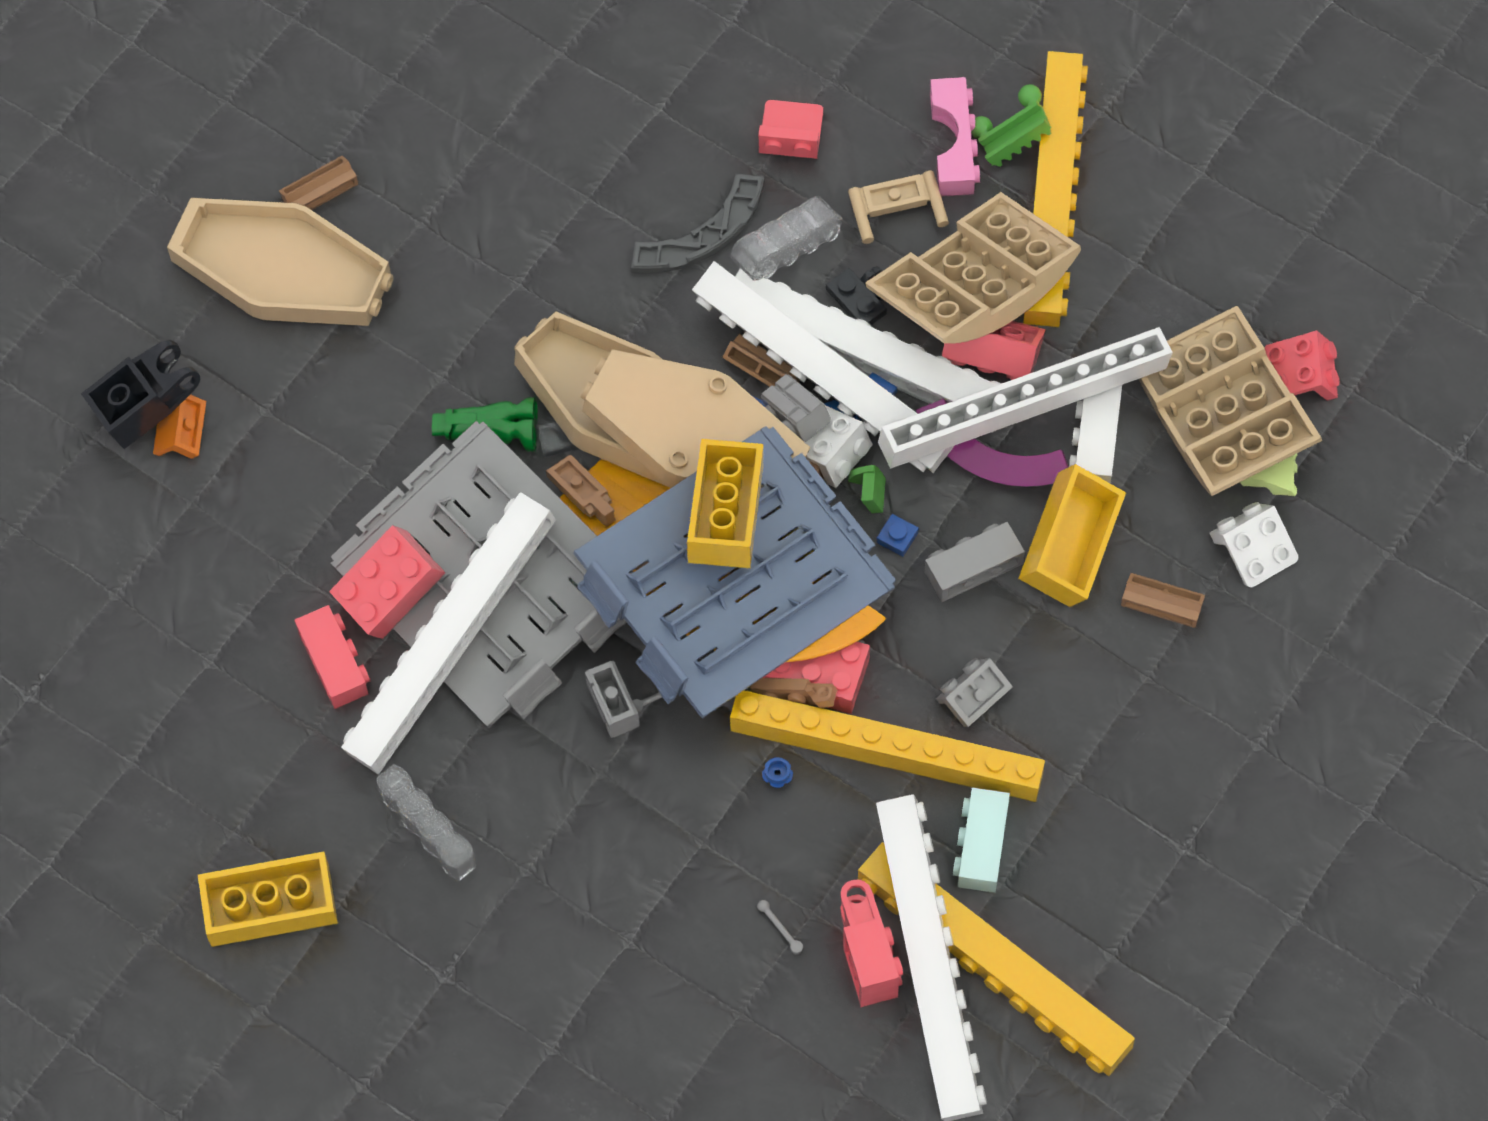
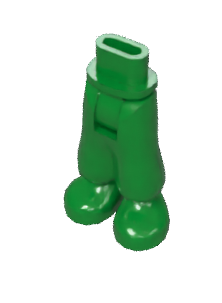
M527 397L518 404L502 401L479 407L453 409V412L452 409H446L445 413H433L432 436H445L446 440H456L474 422L477 421L479 424L484 422L506 445L510 444L513 438H517L527 452L536 451L537 434L535 425L538 423L536 397Z

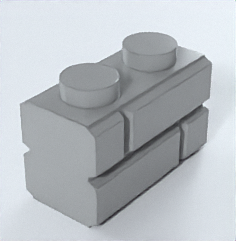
M785 374L775 382V386H770L761 395L765 408L805 442L817 434V430L823 429L830 423L831 417L824 403L789 374Z
M609 661L586 671L587 687L610 737L619 736L639 727L638 712L615 662Z

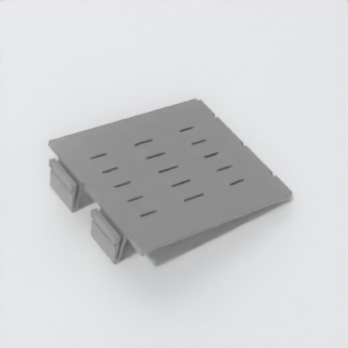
M476 421L452 443L455 447L452 451L442 444L402 481L409 490L404 494L397 486L360 520L356 526L363 534L359 537L354 534L331 556L334 560L331 564L344 576L392 525L407 530L430 553V556L444 570L445 574L393 628L412 647L416 641L415 637L419 629L429 623L433 617L435 606L440 600H445L451 591L452 582L459 574H463L469 566V559L472 553L483 546L487 540L486 536L489 529L495 523H499L504 516V509L511 499L516 498L521 492L551 511L556 521L539 544L540 548H536L444 680L450 689L490 728L511 707L525 719L547 695L562 684L561 680L551 670L581 641L586 643L595 653L617 629L627 622L625 619L620 620L618 618L616 624L608 628L591 602L569 581L572 579L578 585L584 579L583 577L587 571L573 554L574 550L591 541L597 535L484 422L479 424ZM476 482L491 497L490 499L475 485ZM457 501L470 517L468 518L454 502ZM435 520L450 534L449 537L434 523ZM552 598L563 609L565 614H562L549 599ZM531 617L545 632L542 633L528 618ZM509 636L524 650L523 653L508 638ZM489 655L504 669L503 672L488 658Z

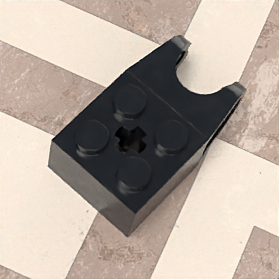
M162 341L133 359L130 357L126 358L81 393L107 432L123 449L127 448L171 414L195 391L200 383V375L193 367H185L169 373L181 355V349L174 341ZM172 349L169 355L162 359L160 358L163 352ZM192 376L188 383L180 385L185 378Z

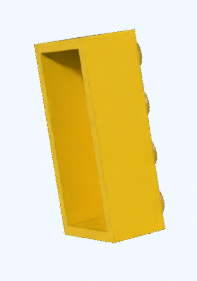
M1077 464L1058 472L1018 579L1068 607L1087 600L1126 492Z

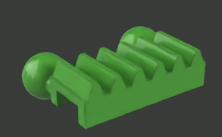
M1032 84L1023 86L1019 90L1018 99L1021 105L1026 108L993 128L989 118L984 116L975 118V128L971 131V134L984 147L986 151L985 158L992 166L1001 167V160H1012L1011 154L1013 152L1021 154V147L1030 148L1032 147V140L1041 141V134H1051L1050 123L1043 107L1039 104L1042 94L1037 86Z

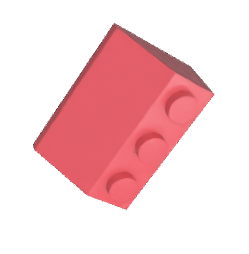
M1012 321L1004 327L974 340L961 343H945L942 357L947 358L954 365L964 366L969 364L976 366L979 371L984 373L999 372L1007 374L1006 376L1013 380L1033 373L1046 329Z

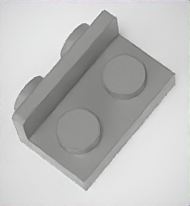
M974 658L968 662L962 669L965 673L957 680L952 678L940 688L942 693L936 698L939 704L945 703L963 727H969L1013 687L990 658L980 660Z

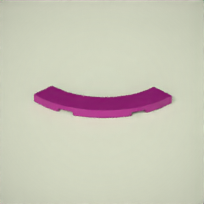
M941 399L917 409L916 412L917 414L947 404V401ZM975 438L955 445L947 455L962 468L981 478L1010 486L1036 487L1052 485L1057 473L1069 467L1063 450L1035 456L1011 455L994 450L980 443Z

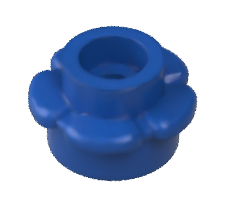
M779 757L770 759L765 763V769L762 771L764 781L769 782L774 788L783 787L785 783H789L793 778V771L790 769L791 764ZM780 771L781 774L775 775V772Z

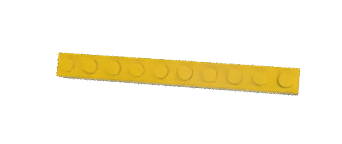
M1048 51L1043 109L1051 126V134L1040 135L1041 141L1039 144L1033 214L1065 236L1073 237L1075 220L1069 219V213L1076 210L1077 194L1071 193L1072 185L1078 186L1079 168L1074 167V159L1080 160L1081 142H1076V134H1082L1084 116H1078V108L1084 109L1086 91H1080V85L1087 81L1088 66L1082 65L1083 54ZM1065 272L1060 280L1036 304L1024 312L1023 324L1060 326V317L1067 316L1068 299L1062 298L1063 290H1069L1070 272Z
M745 690L736 695L730 715V728L732 732L973 788L1010 793L1009 796L1033 802L1037 801L1044 772L1045 760Z
M882 842L858 869V880L869 884L873 896L874 894L884 900V905L889 911L899 915L885 844ZM935 884L937 896L943 895L947 914L942 915L944 927H950L953 938V945L948 946L949 952L959 959V964L971 974L976 972L985 979L984 983L990 990L997 994L1001 992L1010 999L1009 1003L1020 1013H1025L1026 1011L1035 1018L1034 1022L1041 1030L1046 1033L1052 1032L1061 1039L1060 1043L1072 1053L1077 1051L1086 1058V1063L1092 1070L1097 1073L1104 1072L1107 1076H1110L1132 1050L1135 1038L938 884Z

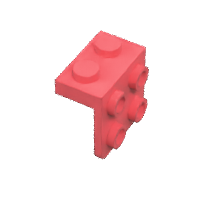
M768 100L765 103L763 123L759 128V153L817 159L823 107L818 104Z
M1316 330L1264 347L1268 359L1290 393L1299 395L1314 390L1326 401L1338 398L1337 386H1339L1340 381L1334 359L1337 357L1336 347L1332 341H1329Z

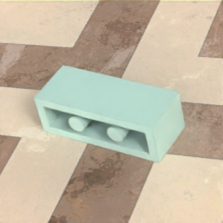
M972 788L971 797L964 798L962 816L967 817L966 828L960 827L957 846L963 847L962 858L955 857L953 876H959V888L996 893L1010 793Z

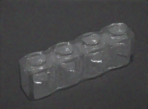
M820 196L812 197L800 207L793 208L778 219L766 223L756 232L743 236L734 244L730 258L753 281L762 278L767 279L775 273L777 268L788 267L797 260L798 256L805 253L811 254L818 248L819 244L835 240L841 232L840 226L843 218Z
M393 764L376 778L379 792L385 805L392 811L399 813L403 825L410 832L419 836L422 846L429 854L439 858L443 870L450 877L460 881L477 867L473 848L469 841L461 834L454 832L450 820L442 812L433 808L430 798L424 791L413 786L411 777L403 768Z

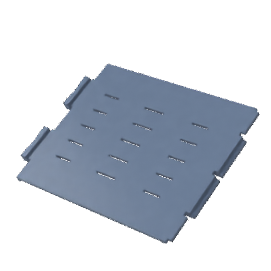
M765 426L742 441L763 444V473L761 486L763 487L760 489L751 568H739L719 581L720 578L737 567L688 563V537L685 538V536L688 535L697 471L573 552L587 570L583 577L584 579L577 586L579 591L595 607L608 628L614 626L618 618L626 620L646 646L642 656L637 659L636 664L651 679L667 704L674 701L677 694L679 696L684 695L702 719L895 588L893 583L896 582V579L876 554L872 557L868 554L875 547V543L841 501L832 507L829 505L837 496L802 453L792 459L791 455L794 452L774 427L768 429ZM780 507V509H778L777 511H775L774 513H772L771 515H769V516L766 517L765 519H763V520L761 519V518H763L764 516H766L767 514H769L770 512H772L773 510H775L776 508ZM795 528L797 529L796 531H794L793 533H791L790 535H788L787 537H785L784 539H782L781 541H779L780 538H782L783 536H785L786 534H788L789 532H791V531L794 530ZM814 550V552H812L811 554H809L808 556H806L805 558H803V559L800 560L799 562H797V563L795 562V561H797L798 559H800L801 557H803L804 555H806L807 553H809L810 551ZM645 562H648L646 565L642 566L641 568H639L638 570H636V571L633 572L632 574H629L631 571H633L634 569L638 568L639 566H641V565L644 564ZM831 571L830 574L813 585L814 581ZM663 583H665V585L659 588L658 590L654 591L648 596L646 595L649 592L656 589L657 587H659L660 585H662ZM756 587H760L748 596H746L745 598H743L742 600H740L739 602H735L747 593H749L750 591H752L753 589H755ZM682 605V607H680L679 609H677L676 611H674L673 613H671V614L668 615L667 617H665V618L663 617V616H665L666 614H668L669 612H671L672 610H674L675 608H677L678 606ZM776 608L774 612L753 625L756 620ZM696 627H699V629H697L696 631H694L693 633H691L690 635H688V636L685 637L684 639H682V640L680 639V638H682L684 635H686L687 633H689L690 631H692L693 629H695ZM716 648V651H714L713 653H711L710 655H708L707 657H705V658L702 659L701 661H699V662L697 661V660H699L701 657H703L704 655H706L707 653H709L710 651H712L713 649Z

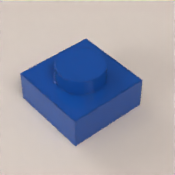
M892 514L877 536V543L903 557L917 536L919 528Z

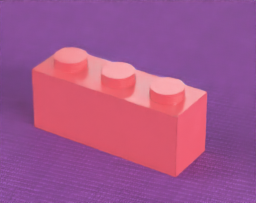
M329 605L295 619L297 631L334 709L368 695L366 683L370 682V678L363 664L357 666L354 657L358 656V653L351 638L345 640L342 631L346 630L340 614L333 615Z

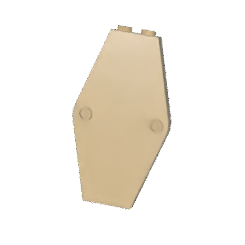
M190 198L167 246L173 263L252 317L261 320L369 326L372 317H377L382 306L381 298L384 291L388 292L393 282V275L391 274L388 261L309 208L296 203Z
M559 312L553 313L548 319L543 318L537 324L533 333L528 337H522L517 342L514 365L571 443L584 452L672 488L660 481L582 411L585 401L581 398L583 390L588 382L594 383L598 376L594 372L602 357L607 359L612 349L657 359L662 358L650 350Z
M612 349L607 359L603 357L600 359L594 374L598 375L594 383L588 382L581 395V398L585 400L582 411L660 481L671 487L697 471L701 439L742 442L767 426L768 429L774 427L794 452L791 455L792 459L800 453L807 457L810 449L802 439L730 376L716 370Z

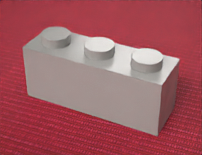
M1008 522L1001 525L993 524L984 529L980 535L973 538L965 537L948 550L940 549L930 554L925 560V574L940 601L944 602L1023 565L1025 551Z

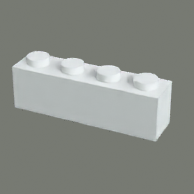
M1122 385L1084 398L1083 401H1077L1075 418L1081 419L1080 428L1074 427L1072 446H1078L1077 455L1070 456L1069 467L1077 464L1108 483H1111Z

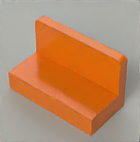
M190 394L171 414L157 424L153 454L161 456L167 452L174 451L191 459L199 456L206 408L205 400Z

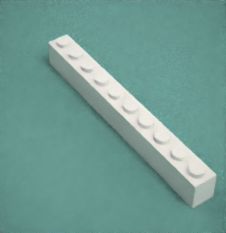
M713 261L692 289L698 296L695 300L698 304L709 312L712 308L716 309L722 314L719 319L730 328L734 329L737 325L744 330L743 337L755 347L761 343L769 350L766 355L779 365L785 361L793 367L789 372L803 383L806 379L816 385L813 390L827 401L830 397L840 403L837 408L850 417H853L855 414L864 421L865 429L872 435L876 436L878 432L880 433L883 426L917 414L715 261ZM954 446L910 461V463L921 472H924L927 468L934 473Z
M741 267L735 276L864 374L869 376L874 372L895 385L898 390L928 404L941 399H945L949 403L1001 384L997 381L990 382L983 379L971 369L957 367L945 357L933 356L925 352L917 344H907L899 340L891 332H881L871 327L865 320H855L845 315L836 307H827L808 294L801 295L792 291L789 286L782 282L775 283L766 279L756 270L749 271Z
M1160 327L883 426L878 444L891 469L1167 368L1173 352Z
M521 492L516 498L511 499L504 509V516L498 524L495 523L489 529L486 536L487 540L483 546L472 553L469 559V566L463 574H459L454 579L451 591L445 600L442 599L437 603L433 611V617L427 625H423L419 629L415 637L416 641L410 650H406L400 656L397 662L398 667L394 673L383 680L379 688L380 693L373 702H369L365 706L359 723L355 728L352 727L346 733L343 740L344 744L341 748L349 756L379 775L555 523L556 519L549 509Z
M914 794L877 802V811L941 1119L952 1121L983 1114L982 1105H986L987 1100L983 1085L977 1086L975 1073L980 1072L977 1054L970 1053L968 1041L973 1040V1033L970 1022H964L962 1009H966L967 1005L963 989L957 990L955 978L960 977L957 959L950 958L948 946L953 945V938L950 927H944L942 915L947 914L943 895L937 896L935 884L940 883L937 865H931L929 852H934L930 833L924 834L922 825L923 821H927L924 803H918Z

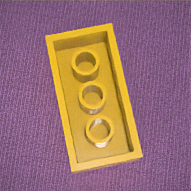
M701 439L687 539L688 563L751 568L763 473V444Z
M324 851L198 875L205 930L211 947L338 924L329 864Z

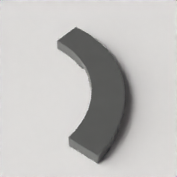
M735 174L730 193L720 211L713 218H710L704 224L691 231V234L676 240L672 238L656 242H635L631 273H659L678 270L694 265L719 252L732 242L750 221L762 196L765 177Z

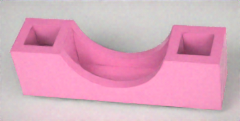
M966 77L931 79L930 102L932 120L947 125L954 132L957 139L951 149L937 156L936 172L941 196L973 195L975 183H980L979 165H974L973 157H978L977 139L971 140V131L975 128V115L969 114L968 107L973 106L972 88H967Z

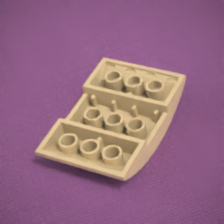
M1000 192L956 222L958 231L919 257L910 252L865 282L869 290L944 344L967 342L1004 327L1029 310L1065 274L1080 253L1081 246Z
M1238 306L1167 340L1173 352L1167 368L1139 378L1145 393L1175 446L1196 478L1211 496L1322 441L1321 436L1293 393L1289 392L1268 359L1264 346Z

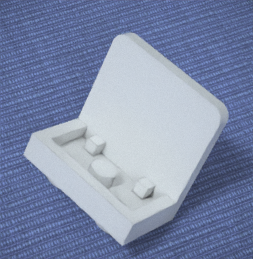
M825 405L831 417L830 423L823 429L817 430V434L805 442L810 447L806 459L819 466L828 485L837 488L859 460L867 454L873 444L863 422Z
M1259 502L1252 503L1243 508V514L1236 518L1228 517L1217 523L1218 528L1209 533L1214 544L1227 547L1244 584L1248 587L1258 585L1298 561V554L1275 506L1260 504Z

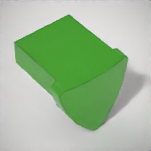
M875 465L858 467L851 470L848 481L862 485L861 501L871 513H883L886 478L881 470Z

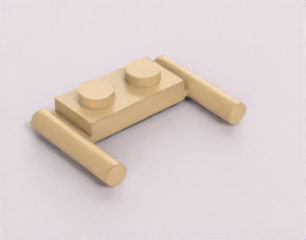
M930 170L921 175H913L862 188L853 187L848 190L864 244L874 241L867 215H869V218L925 206L927 201H930L937 226L945 227L949 224L934 171Z

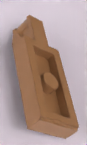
M568 455L546 470L547 478L583 514L586 513L589 518L595 515L606 527L616 521L614 517L615 510L610 506L612 500L608 496V491L572 455Z
M761 678L750 686V690L753 693L805 705H817L819 708L834 706L838 691L833 684L811 683L809 679Z

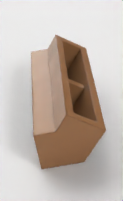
M340 156L279 190V193L284 203H296L313 210L358 185V180L349 161Z
M741 334L734 341H730L722 357L769 387L775 386V382L785 374H789L800 383V380L789 372L793 367L785 361L779 365L766 355L767 350L759 345L755 347Z
M1131 573L1122 597L1121 606L1196 628L1205 595Z

